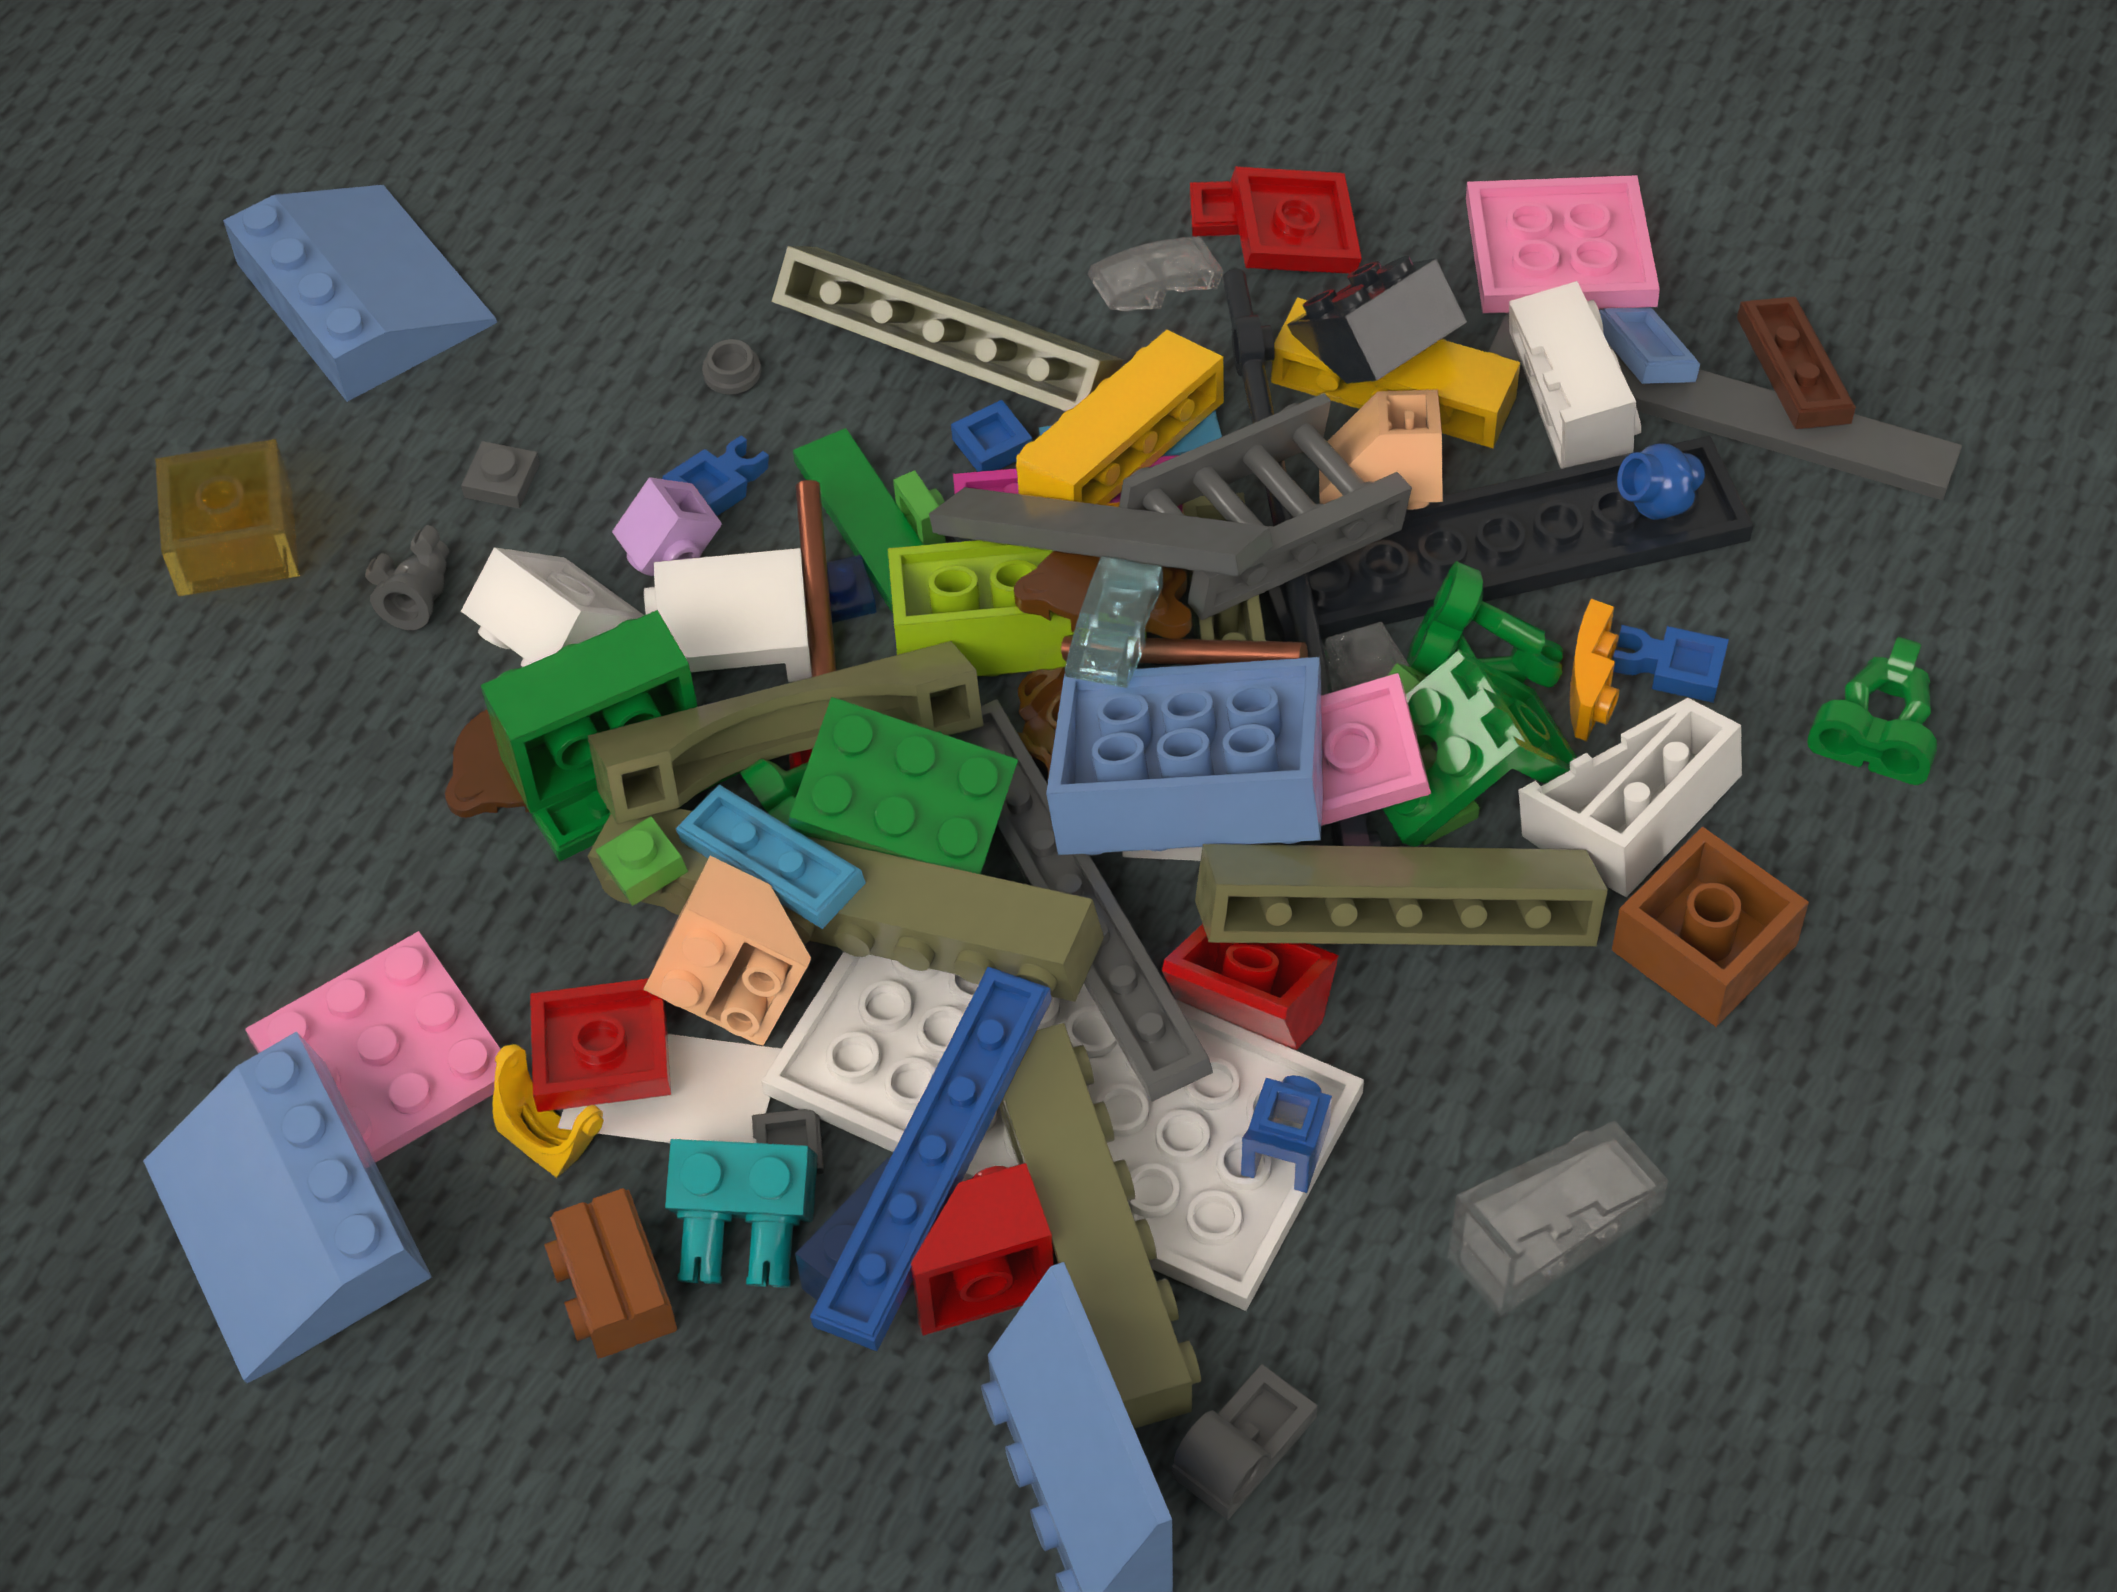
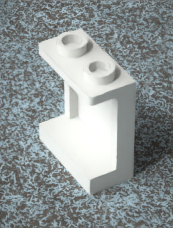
M801 548L654 562L655 587L644 588L645 612L649 614L656 610L659 611L687 659L691 672L785 663L788 682L812 677Z

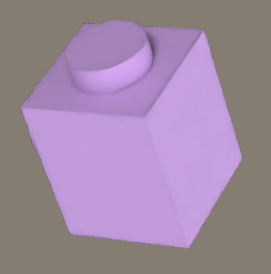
M649 477L612 533L627 552L629 563L641 573L654 576V562L700 558L722 523L692 483Z

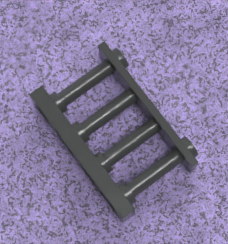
M1325 393L1302 403L1290 404L1279 413L1151 468H1141L1130 477L1123 479L1119 507L1184 515L1177 506L1204 495L1226 521L1264 526L1228 485L1254 473L1294 517L1274 527L1269 526L1273 547L1240 576L1193 571L1187 604L1201 620L1402 530L1412 487L1398 472L1375 482H1364L1324 439L1331 400ZM1304 452L1343 496L1326 504H1315L1278 462Z

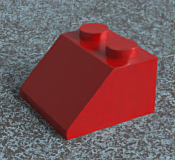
M1202 924L1164 959L1162 972L1176 1000L1279 1044L1298 1050L1323 1022L1339 955L1308 943L1209 942Z
M1026 1163L1010 1168L993 1166L983 1169L971 1179L959 1182L911 1262L918 1320L923 1336L1023 1306L1047 1270L1054 1265L1052 1234Z

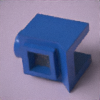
M1287 1076L1282 1082L1265 1078L1249 1128L1242 1137L1241 1175L1255 1178L1262 1154L1295 1163L1294 1190L1307 1193L1330 1126L1332 1095L1322 1093L1318 1084L1302 1076Z

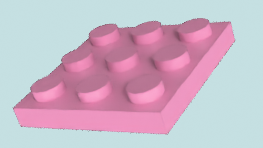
M1637 175L1467 182L1466 204L1482 313H1509V301L1575 281H1578L1586 300H1594L1598 309L1658 306L1660 288Z
M419 931L245 1028L251 1043L258 1053L296 1031L326 1063L375 1163L493 1095L497 1064L495 1057L501 1049Z

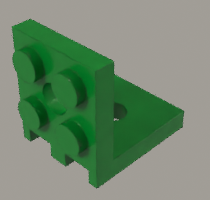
M1458 650L1406 694L1420 752L1431 742H1436L1438 747L1436 761L1426 771L1431 794L1382 809L1402 843L1418 847L1511 769L1546 784L1570 771V762L1576 759L1577 756L1533 688Z

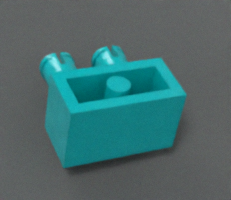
M670 1139L665 1208L675 1213L677 1219L684 1220L680 1272L678 1273L677 1281L698 1283L700 1273L701 1282L722 1284V1276L720 1275L724 1223L731 1222L732 1218H743L745 1222L752 1224L746 1285L766 1287L770 1265L769 1285L790 1288L791 1280H789L793 1226H799L800 1222L813 1221L818 1154L809 1146Z

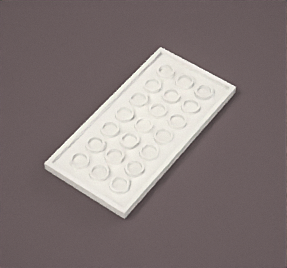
M843 952L762 1078L763 1093L798 1110H813L819 1115L821 1120L894 1152L978 984L968 982L959 975L930 968L925 971H917L895 960L874 955L856 957ZM1083 984L1076 1002L1052 997L1037 1030L1064 1023L1072 1046L1084 1045L1087 1051L1094 1077V1084L1088 1085L1087 1089L1093 1104L1103 1101L1107 1107L1115 1138L1114 1141L1107 1143L1114 1162L1122 1159L1126 1161L1134 1185L1135 1199L1128 1201L1135 1221L1144 1218L1147 1220L1154 1239L1157 1259L1149 1261L1151 1268L1247 1311L1363 1094L1364 1079L1175 999L1209 1056L1213 1073L1151 1102L1085 984ZM1287 1076H1302L1318 1084L1322 1093L1332 1095L1330 1126L1307 1193L1294 1190L1295 1163L1262 1154L1255 1178L1241 1175L1242 1137L1249 1128L1265 1078L1282 1082ZM999 1107L962 1181L971 1179L976 1173L989 1167L1005 1166L1010 1168L1018 1165ZM1274 1119L1276 1123L1302 1129L1301 1125Z

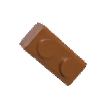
M621 1188L593 1198L589 1204L582 1202L553 1213L550 1220L556 1240L544 1243L557 1283L570 1279L576 1298L565 1301L564 1304L577 1342L591 1337L599 1359L677 1330L669 1298L629 1190Z

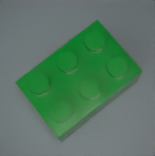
M658 610L637 619L626 620L609 631L578 644L567 645L550 656L524 667L508 670L497 678L480 685L501 760L530 814L597 785L588 735L698 707L689 663Z
M831 697L792 807L788 826L802 835L981 874L1018 759Z

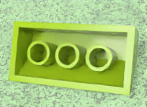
M980 540L888 548L897 655L952 641L976 669L977 676H998L1000 674L1036 671L1039 669L1054 670L1063 666L1065 668L1090 666L1087 661H1065L1063 659L1061 645L1065 636L1147 637L1145 631L1139 630L1100 635L1074 633L1071 630L1070 619L1054 613L1051 621L1040 615L1027 614L1019 610L1014 601L1015 583L1021 577L1035 570L1050 553L1054 552L1052 550ZM1106 662L1110 665L1123 664L1120 662Z

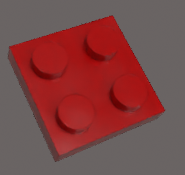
M1235 166L1230 184L1245 268L1348 274L1358 269L1362 257L1345 173Z
M649 978L530 993L533 1098L537 1112L671 1095L666 1000L643 990Z

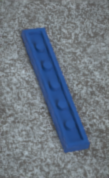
M987 967L810 1315L814 1328L878 1351L913 1281L911 1262L957 1184L962 1182L1052 1000L1049 987Z

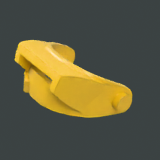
M517 1044L504 1046L495 1057L497 1064L492 1102L495 1127L500 1134L557 1178L576 1162L593 1137L600 1132L604 1122L602 1118L603 1111L596 1105H590L577 1116L572 1130L558 1128L561 1116L554 1110L537 1112L533 1098V1082L528 1072L525 1050Z

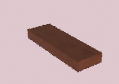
M1783 297L1740 302L1737 319L1794 428L1803 429L1852 424L1856 407L1797 298Z

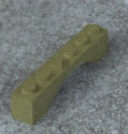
M952 641L588 735L598 793L617 824L680 808L702 790L729 775L747 768L760 758L771 760L786 754L813 749L831 697L936 732L941 731L942 734L948 736L982 727L983 718L976 669Z

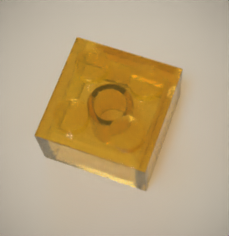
M276 439L155 458L161 552L178 596L299 576L291 483Z

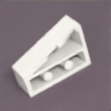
M1578 281L1509 301V332L1560 468L1563 469L1633 453L1634 435L1641 433L1636 400L1620 369L1614 350L1610 349L1604 337L1603 324L1595 301L1586 300Z

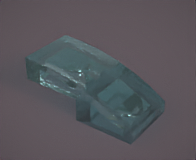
M1101 556L1075 627L1065 666L1066 677L1124 688L1128 687L1145 648L1146 623L1163 587V571L1161 566Z

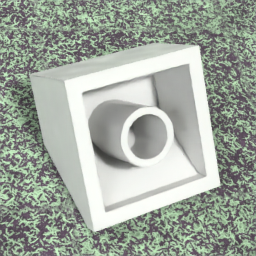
M495 547L461 610L462 613L481 626L478 630L481 637L498 647L512 649L522 656V667L550 656L567 645L578 644L609 631L626 620L644 616L564 557Z

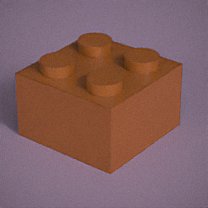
M1701 827L1619 908L1612 951L1717 1027L1798 944L1809 902L1706 828Z

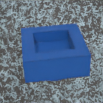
M1003 400L951 424L952 440L977 472L1000 470L1016 462V456L1023 447L1033 441L1031 435Z

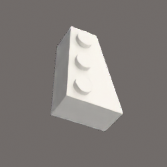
M1690 698L1684 699L1622 733L1620 744L1594 758H1591L1588 753L1583 754L1570 762V771L1543 786L1534 781L1519 789L1522 836L1540 849L1587 850L1604 884L1621 895L1628 897L1742 776L1741 725Z

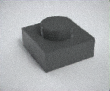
M481 441L461 484L464 498L520 509L540 465L538 453Z

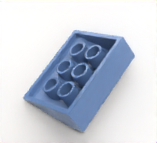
M384 185L272 195L223 220L238 266L347 402L497 323L495 316Z
M1320 658L1064 674L1046 792L1058 855H1097L1104 852L1139 850L1164 851L1174 848L1202 847L1203 844H1292L1300 841L1321 840L1323 774Z
M297 1031L236 1066L143 1160L239 1372L246 1383L279 1368L432 1278L326 1063Z
M1064 1262L1053 1265L1047 1270L988 1354L990 1382L981 1385L988 1413L995 1426L1007 1422L1015 1442L1005 1446L1013 1476L1019 1488L1029 1484L1032 1485L1040 1505L1030 1509L1036 1534L1044 1551L1057 1548L1065 1568L1064 1571L1056 1573L1060 1592H1173L1171 1515Z

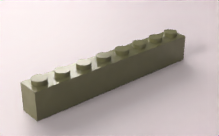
M680 808L650 816H652L682 856L688 872L640 901L664 907L676 915H680L708 858L681 842L676 828L692 811ZM610 814L588 854V858L603 890L617 901L630 904L602 865L596 849L650 816L617 824L612 814ZM806 836L861 869L866 884L823 929L782 905L802 943L813 941L835 946L856 957L874 955L898 961L902 965L917 971H925L930 968L952 973L978 985L987 967H991L1049 987L1051 997L1076 1002L1104 939L1093 899Z

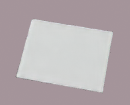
M668 1034L671 1095L596 1105L603 1111L602 1118L604 1120L598 1134L670 1143V1139L756 1143V1139L753 1138L752 1115L766 1114L770 1101V1096L763 1093L761 1080L781 1048ZM588 1106L563 1109L558 1128L572 1130L575 1119Z

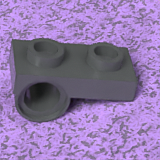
M1261 1364L1218 1414L1211 1410L1205 1413L1191 1427L1176 1451L1174 1464L1172 1465V1478L1226 1520H1229L1317 1418L1318 1405Z

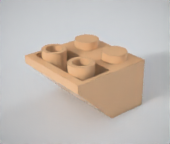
M1438 390L1377 392L1327 441L1364 482H1375L1398 472L1412 487L1407 506L1408 510L1426 507L1429 502H1443L1442 430ZM1319 470L1320 504H1326L1343 496Z
M709 856L643 990L668 1001L674 1006L681 1007L706 1019L732 1034L741 1036L757 1045L764 1046L806 971L811 957L770 884L715 857Z

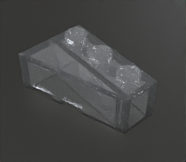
M1612 1121L1593 1131H1584L1570 1142L1456 1195L1448 1258L1496 1315L1502 1318L1661 1211L1668 1179L1616 1121Z

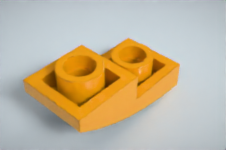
M1594 599L1590 600L1579 629L1570 683L1569 703L1574 735L1576 738L1585 741L1588 740L1596 721L1605 725L1608 724L1620 692L1619 689L1611 687L1615 661L1612 658L1619 635L1610 632L1614 607Z

